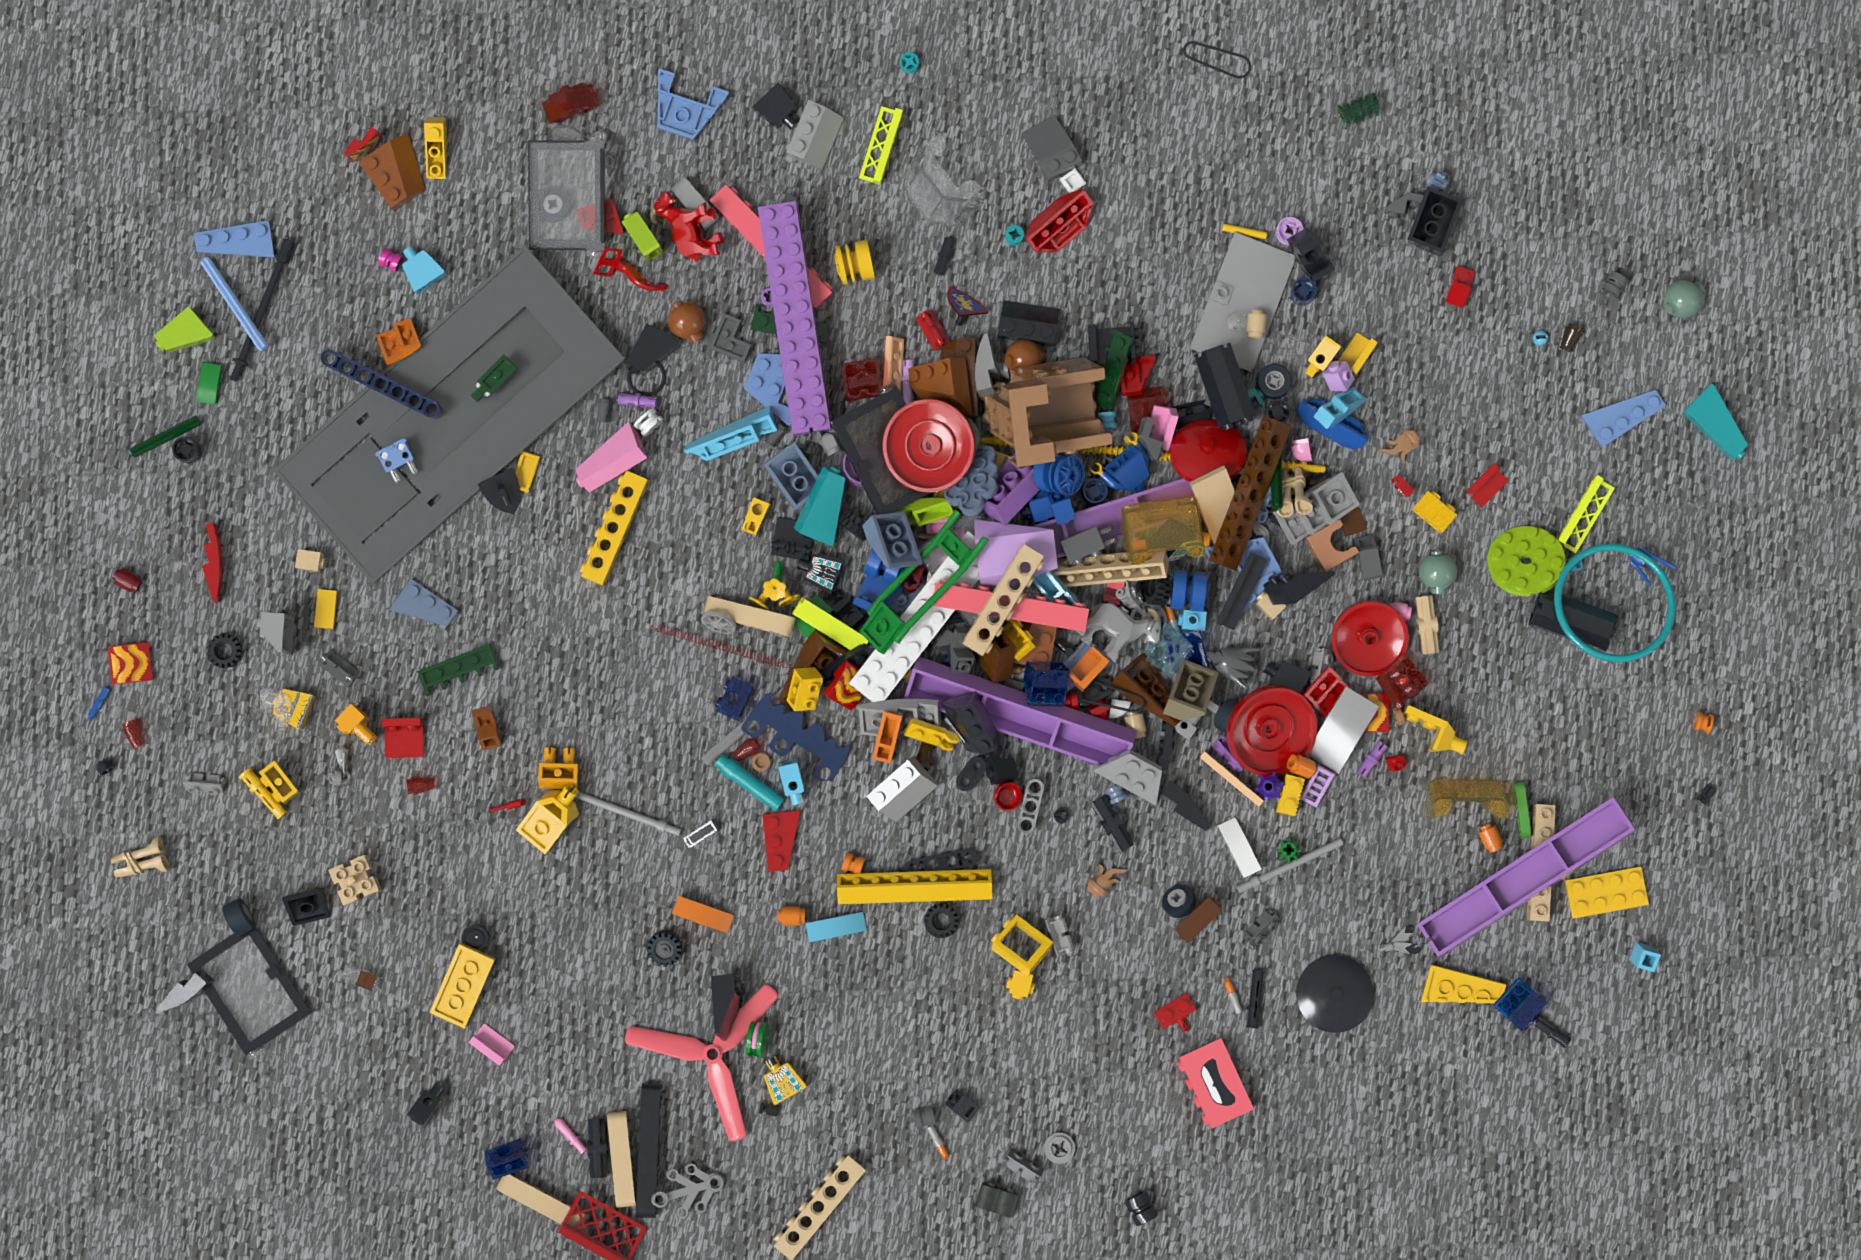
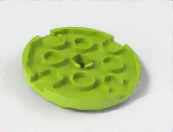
M1520 526L1503 532L1493 541L1488 551L1487 566L1492 580L1502 590L1517 596H1531V594L1547 592L1556 585L1559 574L1565 566V553L1558 539L1551 533L1537 527ZM1529 557L1531 560L1529 564L1521 562L1522 559Z

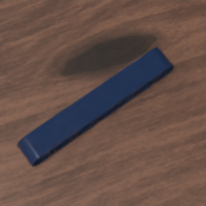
M328 349L321 354V362L325 366L429 418L437 419L443 413V408L438 402L334 350ZM334 354L335 361L329 364L327 358L329 355ZM350 362L352 369L349 372H345L344 366ZM364 371H368V379L362 381L361 374ZM384 379L386 385L383 389H379L378 382ZM402 388V396L396 398L395 390ZM415 396H418L420 399L417 406H413L411 402ZM431 405H436V413L430 415L428 411L429 407Z

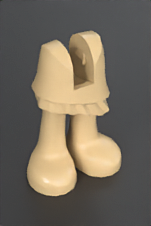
M1295 467V477H1289L1288 469L1282 470L1283 507L1277 511L1280 517L1287 518L1293 514L1294 507L1291 495L1294 494L1295 508L1299 514L1307 515L1313 510L1312 502L1304 495L1303 489L1306 486V480L1300 467Z
M160 836L155 837L147 847L135 851L125 850L110 858L111 864L122 863L123 861L127 863V867L114 870V876L125 877L138 875V873L144 874V870L149 868H157L160 872L169 871V864L165 855H159L140 862L137 860L145 856L164 853L165 848L162 838Z

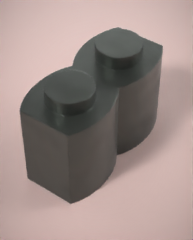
M986 1181V1184L981 1183L975 1207L1012 1218L1019 1195L1015 1194L1016 1190L1005 1187L1002 1190L997 1188L998 1184Z

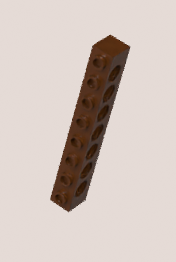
M1263 416L1208 561L1237 571L1291 426Z

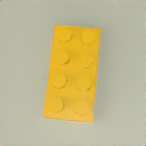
M1641 867L1565 880L1572 919L1649 905Z
M460 943L430 1013L465 1029L496 958Z

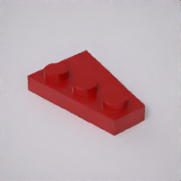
M801 810L762 815L768 872L788 870Z

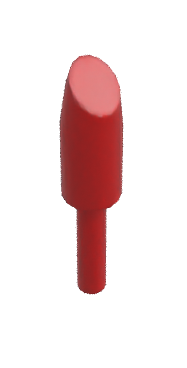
M526 800L506 802V805L490 808L489 810L494 812L506 808L507 810L524 806Z

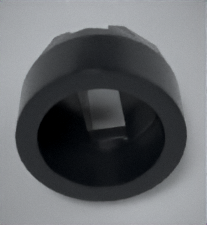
M107 759L97 763V771L101 776L114 769L111 762Z
M1059 808L1054 812V819L1057 823H1065L1069 819V813L1066 809ZM1065 812L1066 816L1058 820L1057 816Z

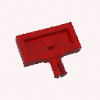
M1185 993L1155 1011L1154 1015L1163 1030L1170 1025L1178 1024L1183 1033H1185V1028L1187 1031L1190 1028L1184 1019L1197 1009L1188 994Z

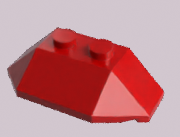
M1084 189L1060 196L1031 221L1025 235L1026 241L1036 253L1059 252L1087 228L1091 208L1094 205L1093 201Z

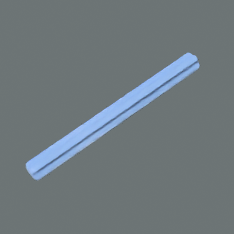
M205 257L202 259L201 265L257 349L260 351L268 347L267 342L211 258Z

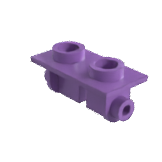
M1223 734L1219 740L1213 743L1215 746L1214 750L1219 756L1226 758L1228 761L1227 765L1231 770L1240 772L1243 768L1232 756L1228 747L1227 736Z

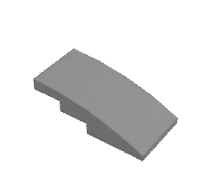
M1339 472L1304 492L1305 497L1313 504V510L1310 514L1301 515L1296 511L1295 498L1292 499L1294 512L1290 517H1280L1276 510L1273 513L1290 544L1295 545L1306 536L1313 535L1326 525H1331L1360 504L1343 472Z
M1345 687L1316 735L1315 743L1308 756L1339 774L1379 706L1350 688Z
M893 699L859 705L862 735L878 736L884 710L903 715L898 738L900 733L904 734V729L913 718L941 727L939 700Z

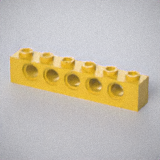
M629 471L621 474L618 480L619 489L617 492H613L610 502H612L610 510L606 509L603 515L604 524L602 527L599 526L596 531L595 537H597L595 545L591 544L588 550L589 559L587 562H583L580 569L581 577L601 586L605 585L649 482L647 479ZM627 488L633 489V495L629 498L623 495L624 490ZM625 506L626 512L623 515H617V507ZM612 523L618 524V530L615 533H610L608 530L609 525ZM603 541H610L611 547L608 550L601 549ZM597 558L603 559V565L600 568H595L593 565L594 560Z

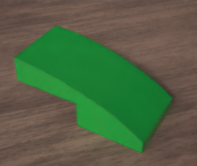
M202 362L196 402L214 405L217 403L222 364Z

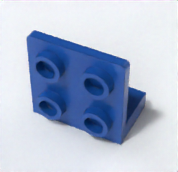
M879 574L876 578L866 575L860 591L853 601V605L868 611L877 597L890 584L882 581L883 576ZM900 584L884 602L889 606L893 605L892 599L897 598L901 593L903 585Z

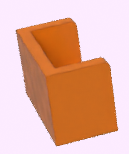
M1092 646L1065 677L1083 692L1110 661Z

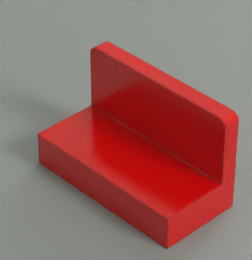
M1495 463L1465 491L1480 507H1483L1508 482V479L1498 471L1500 468Z

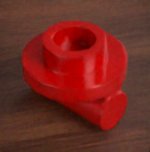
M1404 753L1385 758L1389 770L1394 772L1401 771L1407 764Z

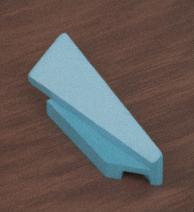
M768 406L686 444L684 451L687 454H696L701 459L708 461L759 441V435L777 431L772 409Z

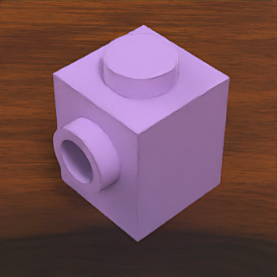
M1331 361L1322 373L1330 391H1347L1355 380L1347 361Z

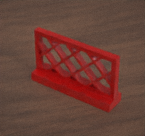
M579 1190L556 1232L606 1260H630L647 1227ZM581 1197L588 1199L590 1208L580 1211L578 1202ZM602 1207L605 1209L607 1217L597 1220L594 1209ZM591 1210L594 1221L584 1224L581 1213ZM578 1214L581 1225L572 1227L567 1224L571 1216ZM618 1216L622 1219L623 1227L613 1229L611 1218ZM608 1220L610 1231L600 1233L598 1222ZM595 1223L597 1235L588 1236L585 1226ZM632 1226L640 1228L638 1236L630 1239L627 1228ZM624 1229L627 1240L617 1242L614 1232ZM611 1233L614 1244L606 1246L603 1244L601 1236ZM628 1242L630 1250L627 1256H624L619 1252L618 1245Z

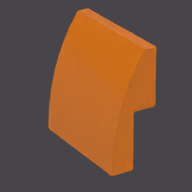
M411 318L394 323L393 330L376 335L386 365L406 358L421 347Z

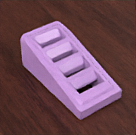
M1319 763L1316 765L1315 775L1309 778L1300 796L1301 800L1316 808L1335 775L1334 771ZM1320 771L1328 775L1327 779L1318 775V772ZM1315 778L1324 782V785L1322 786L1315 782ZM1311 785L1320 789V793L1311 789ZM1307 792L1317 796V799L1315 800L1307 796Z

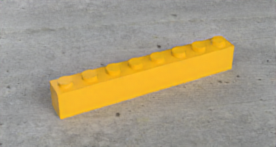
M991 869L837 874L838 904L992 899Z

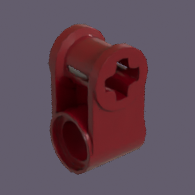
M924 564L919 565L903 581L902 585L906 591L914 592L918 589L922 575L925 572L926 566ZM911 578H913L916 584H912V586L910 587L908 586V582H906V580L909 581Z

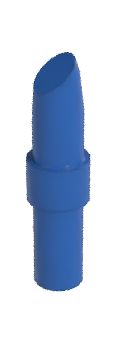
M105 686L98 698L93 702V706L88 713L90 721L94 719L99 709L102 708L105 699L111 691Z

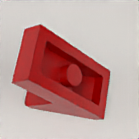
M1460 266L1456 267L1445 303L1460 308L1464 307L1471 290L1475 271Z

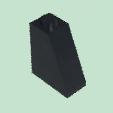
M646 323L626 361V368L636 376L638 374L644 376L680 348L681 340Z

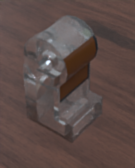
M349 964L341 981L377 992L382 977Z

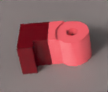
M1125 582L1107 583L1102 602L1113 603L1119 607L1120 600L1116 597V591L1124 587Z

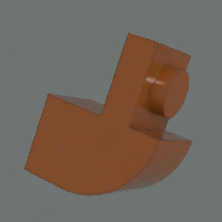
M491 706L472 710L482 750L500 747L501 740L497 720Z

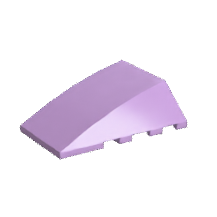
M974 519L975 546L982 536L989 540L977 556L981 586L990 587L989 591L995 589L1022 543L1044 556L1042 559L1044 564L1039 571L1035 570L1032 577L1058 568L1054 529L1016 524L1005 525L999 522ZM1028 562L1021 563L1020 571L1023 573L1028 572L1030 564ZM1014 578L1010 581L1009 586L1017 584L1020 581Z

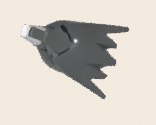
M1222 648L1217 652H1204L1203 659L1213 664L1220 675L1248 689V686L1239 679H1247L1249 676L1246 673L1256 671L1249 662L1254 661V658L1247 653L1259 652L1260 648Z

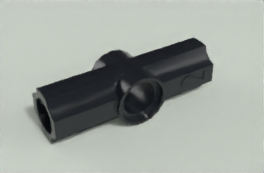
M1105 795L1090 803L1100 819V824L1105 829L1106 834L1112 839L1119 853L1134 845L1129 834L1124 829L1125 826L1117 812H1114Z
M605 1118L588 1119L589 1140H587V1155L590 1161V1178L607 1177L608 1151L606 1144H608V1141L606 1139Z

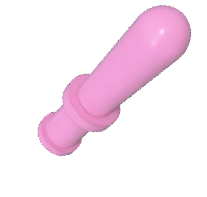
M558 1118L555 1120V1126L567 1137L570 1145H574L580 1154H583L587 1147L579 1140L580 1137H576L563 1119Z

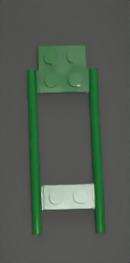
M954 510L934 539L922 550L920 557L923 561L939 546L960 567L906 623L884 601L919 565L906 567L868 609L867 613L870 617L859 632L879 653L885 654L894 641L900 644L920 618L967 571L989 541L986 537L982 536L973 550H971L951 531V527L961 515L958 510Z

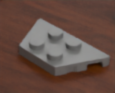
M1131 749L1122 752L1118 756L1109 758L1108 762L1102 765H1094L1093 771L1154 805L1157 803L1162 766Z

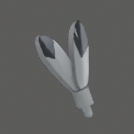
M1405 926L1390 943L1384 944V947L1379 948V950L1387 952L1394 949L1408 954L1420 953L1421 948L1419 946L1405 942L1412 935L1414 926Z

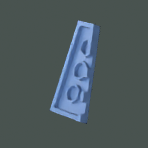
M269 220L194 233L197 253L275 258Z
M1653 390L1581 415V418L1602 448L1665 407L1666 404L1658 392Z

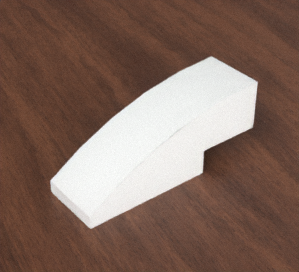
M1236 818L1218 825L1242 877L1245 878L1260 871L1261 867Z

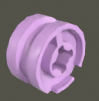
M1294 217L1283 218L1276 228L1277 239L1282 244L1289 245L1286 239L1302 231V223ZM1291 228L1293 234H1286V229Z

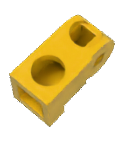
M754 497L745 517L742 531L756 536L771 504Z

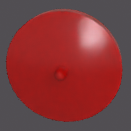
M923 399L905 405L894 414L885 429L883 454L886 464L899 482L916 491L937 492L955 485L967 474L975 457L976 440L969 420L958 408L941 400Z
M1282 685L1263 686L1248 693L1235 706L1227 725V743L1232 756L1246 770L1260 776L1272 775V772H1275L1276 776L1289 772L1290 769L1287 768V762L1290 756L1301 755L1307 757L1312 750L1317 735V719L1311 704L1296 690Z

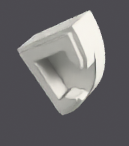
M1111 700V705L1127 709L1130 707L1131 702ZM1110 708L1109 718H1118L1125 714L1126 711Z

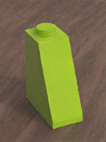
M631 212L624 216L622 224L647 263L663 253L661 246L638 212Z
M189 306L154 335L157 340L155 344L161 351L166 350L169 353L216 338Z

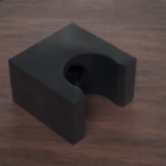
M1308 228L1286 239L1302 272L1314 282L1335 270L1333 264L1325 257L1319 246L1323 244L1321 239Z

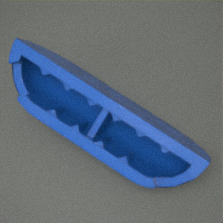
M1305 398L1301 401L1298 407V415L1301 421L1313 430L1349 449L1361 448L1368 441L1369 435L1362 428L1364 425L1355 418L1347 416L1336 425L1326 429L1314 418V415L1327 402L1319 398L1314 400H1306Z

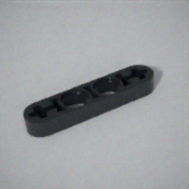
M965 849L911 860L905 864L904 871L908 872L907 868L910 867L911 863H914V866H921L920 861H924V870L930 871L926 867V863L929 860L937 862V868L934 871H950L969 867L977 863L978 855L975 850ZM967 852L975 855L972 863L965 860L962 861L963 865L959 866L957 854L961 853V857L967 856ZM948 856H954L956 858L955 866L948 867L945 864V859Z

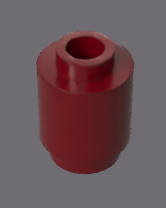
M124 567L121 570L117 569L112 578L115 580V585L130 593H136L143 582L139 575Z

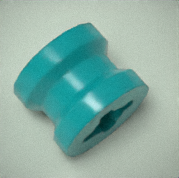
M912 52L903 54L900 59L901 69L907 74L916 72L919 68L918 56Z
M1018 225L1009 226L1005 232L1006 242L1012 246L1020 245L1024 240L1023 229Z

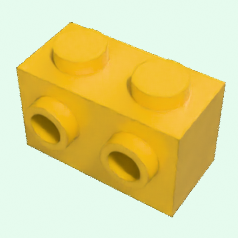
M815 667L794 669L787 702L794 711L815 710L820 688L823 684V677Z
M273 761L259 772L262 776L260 778L261 782L266 788L270 786L273 790L272 796L278 803L281 801L283 804H286L300 793L276 761Z

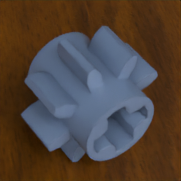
M1438 170L1437 173L1432 171L1425 184L1443 192L1449 182L1445 178L1447 173Z

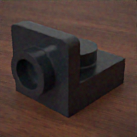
M958 1089L949 1095L945 1103L966 1122H969L980 1108Z

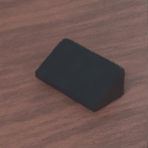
M1205 400L1170 407L1176 408L1178 413L1175 429L1183 428L1192 422L1211 420L1208 405L1204 404Z

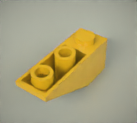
M427 117L424 122L427 179H446V117Z

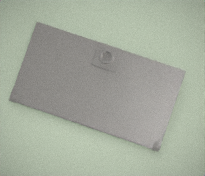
M1234 232L1190 349L1201 353L1222 344L1226 348V344L1231 343L1239 368L1252 373L1296 261L1295 256ZM1252 310L1263 311V314L1267 315L1266 333L1263 334L1262 339L1248 338V333L1246 332L1247 315L1252 313Z

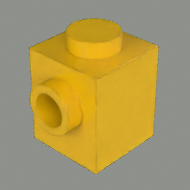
M1014 970L1013 977L1008 978L1006 985L1009 993L1012 994V998L1023 1000V997L1028 998V994L1032 995L1035 983H1031L1032 974L1027 977L1022 972Z

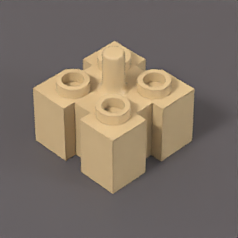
M367 855L351 860V866L349 867L346 864H341L329 869L333 883L340 884L341 890L337 892L343 906L361 900L360 894L368 897L382 891L377 877H371L369 873L373 868Z

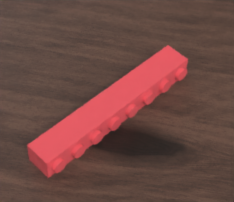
M725 185L709 200L710 203L765 258L759 213L755 215L751 209L753 207L746 200L742 201L738 197L740 194L734 187L731 186L729 188ZM811 267L810 269L808 268L813 306L817 311L833 294L830 291L832 287L825 280L821 282L818 278L819 274Z
M945 579L935 582L933 594L946 582ZM959 582V586L952 585L933 606L979 614L993 591H989L990 587L978 586V589L970 588L971 584ZM1023 593L1024 596L1019 604L1015 603L1012 607L1014 612L1010 619L1083 632L1086 629L1089 609L1085 607L1084 603L1074 602L1073 605L1066 604V600L1055 599L1052 602L1047 601V597L1036 595L1034 599L1028 598V594ZM1003 595L999 599V603L1002 606L1007 605L1010 601L1007 595ZM992 612L989 616L999 617V613Z

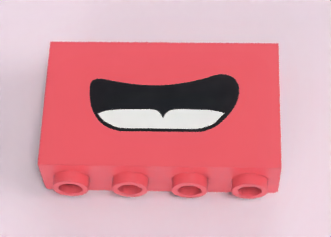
M1218 1038L1209 1044L1178 1057L1180 1061L1177 1062L1181 1073L1185 1072L1188 1077L1185 1082L1189 1090H1194L1196 1097L1193 1099L1197 1108L1201 1107L1204 1112L1201 1117L1206 1126L1210 1125L1211 1128L1217 1127L1254 1109L1222 1038Z

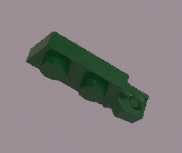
M503 354L477 380L478 383L475 385L477 390L471 397L477 402L484 396L488 398L518 367Z

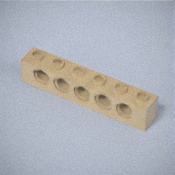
M1022 543L963 639L962 644L982 656L984 653H989L993 646L991 641L995 636L998 637L1004 628L1001 626L1004 620L1008 621L1014 612L1012 607L1015 603L1019 604L1023 598V589L1025 586L1029 587L1034 580V577H1032L1035 570L1039 571L1044 564V560H1042L1043 555ZM1028 562L1030 564L1028 572L1023 573L1020 571L1021 563ZM1014 578L1020 581L1017 589H1011L1009 586L1010 581ZM1003 595L1009 596L1010 599L1009 603L1005 606L999 603V599ZM998 612L999 620L991 622L989 620L990 613ZM983 628L989 630V636L985 639L979 637V631Z
M1166 549L1103 554L1094 557L1085 556L1083 557L1084 561L1075 565L1073 562L1068 563L1067 558L1057 559L1058 568L1051 571L1067 587L1167 578L1169 562Z
M1533 805L1531 850L1554 836L1556 805ZM1551 887L1528 901L1527 920L1549 922Z
M849 1154L847 1157L842 1156L836 1163L838 1168L834 1173L831 1170L823 1179L826 1181L822 1187L817 1186L811 1193L813 1196L809 1203L805 1201L798 1209L801 1213L797 1218L792 1216L786 1224L788 1229L784 1233L780 1231L774 1238L776 1241L774 1247L788 1259H794L866 1171V1168ZM840 1171H846L849 1174L847 1181L839 1180L838 1173ZM834 1186L837 1191L836 1195L828 1196L826 1188ZM821 1201L824 1204V1209L816 1211L813 1207L814 1202ZM804 1216L810 1217L812 1224L810 1226H803L801 1218ZM791 1231H796L799 1234L798 1241L794 1242L789 1239L788 1235Z

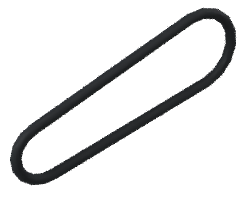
M1195 41L1187 42L1183 47V53L1186 58L1233 78H1245L1251 71V62L1244 55ZM1189 44H1196L1241 57L1248 62V71L1242 76L1233 75L1188 56L1186 47Z
M1093 680L1092 683L1141 699L1143 702L1142 707L1138 710H1132L1123 707L1086 700L1081 697L1080 689L1077 688V695L1079 699L1086 703H1091L1132 713L1141 712L1146 704L1145 699L1140 695L1101 683L1096 680Z

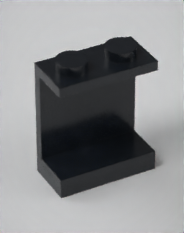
M1134 321L1130 322V327L1097 329L1095 324L1088 325L1090 361L1098 365H1105L1109 351L1104 350L1105 345L1111 346L1114 335L1109 333V329H1113L1135 337L1127 364H1137V357H1140V346H1136V339H1139V328H1135Z

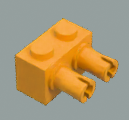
M350 704L335 720L338 723L336 727L342 733L347 735L356 734L366 744L372 745L378 738L366 726L370 718L357 705Z
M549 747L544 748V763H539V788L563 789L566 784L574 785L572 789H578V764H574L575 749L570 748V754H568V748H564L563 764L555 763L556 748L551 747L550 754Z

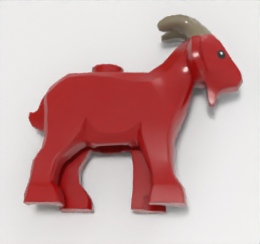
M664 192L651 209V222L656 225L657 220L662 222V217L668 220L673 232L672 241L676 244L679 253L684 257L698 262L701 257L700 254L706 256L720 255L721 253L718 251L717 246L724 243L722 232H717L713 235L712 239L702 237V230L699 225L700 222L716 219L715 209L710 208L707 210L706 202L693 210L673 207L677 199H673L670 192Z

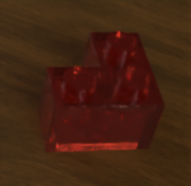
M584 83L570 87V85L562 86L559 88V92L550 94L548 99L542 102L549 124L564 122L576 114L588 113L600 106L593 85H584Z

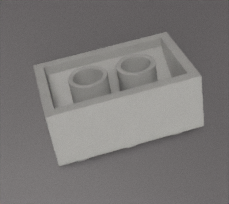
M808 100L787 148V156L822 170L844 118L827 107Z
M261 612V616L258 617L257 621L260 632L277 652L292 656L294 617L285 613Z
M913 756L866 797L878 811L897 822L933 791L938 784Z

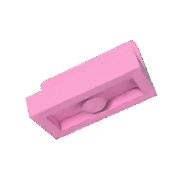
M1154 405L1150 418L1154 419L1153 425H1155L1153 434L1149 435V437L1163 442V450L1169 451L1178 420L1177 409Z
M483 1024L477 1034L468 1042L499 1066L503 1064L515 1047L486 1024Z

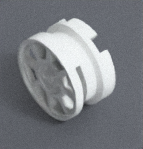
M654 408L648 410L634 424V427L641 431L643 437L652 433L664 420L656 414L657 411Z

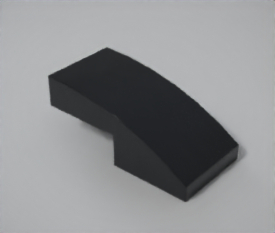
M839 588L825 600L841 620L852 629L858 627L866 619Z

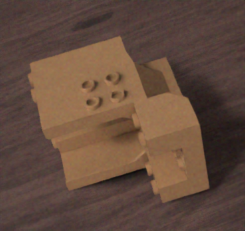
M1084 357L1010 369L1011 381L1002 386L1003 391L987 395L991 433L1014 447L1016 458L1010 460V463L1016 467L1054 462L1055 456H1058V453L1061 452L1073 454L1077 453L1079 449L1112 444V435L1110 433L1101 434L1104 431L1102 421L1095 417L1096 402L1092 396V392H1094L1093 382L1105 379L1104 367Z

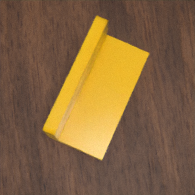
M1356 333L1338 361H1347L1352 374L1356 376L1378 342L1372 338L1368 340L1361 334Z

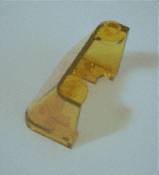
M1182 497L1129 504L1122 508L1120 530L1129 565L1143 564L1148 559V553L1186 549L1187 555L1191 557L1205 556L1204 537L1196 498Z
M1435 779L1427 785L1426 818L1448 815L1451 811V801L1484 802V809L1489 810L1494 819L1510 818V807L1504 786L1497 780Z

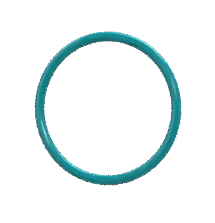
M1609 543L1595 545L1582 550L1567 562L1560 572L1555 586V612L1564 633L1579 649L1588 655L1604 661L1629 662L1649 655L1665 641L1674 623L1676 601L1672 585L1666 573L1647 554L1627 545ZM1604 551L1630 554L1645 562L1661 580L1668 601L1667 619L1659 636L1644 649L1622 655L1604 653L1584 643L1570 628L1562 607L1564 582L1573 567L1582 559L1592 554Z

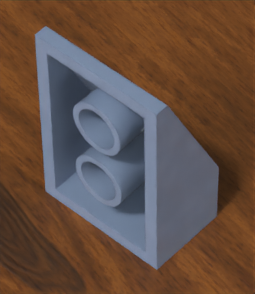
M793 441L763 463L789 505L796 510L806 503L818 475Z
M905 512L872 515L862 525L869 545L887 569L923 564Z

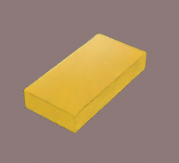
M525 451L521 453L515 470L520 491L529 493L541 458L540 456Z
M317 590L315 628L334 629L338 591Z

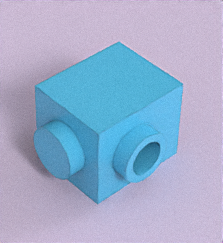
M1183 610V614H1179L1178 626H1181V630L1205 632L1207 612Z
M1636 942L1629 960L1637 968L1654 972L1661 954L1652 946Z

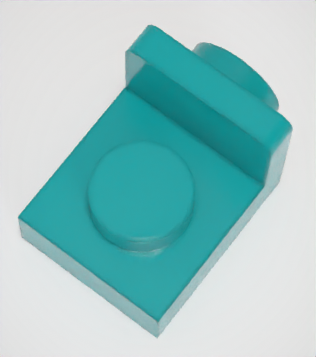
M1253 387L1247 391L1251 403L1253 402L1251 398L1254 397L1259 406L1264 404L1262 400L1265 398L1259 389L1256 390Z

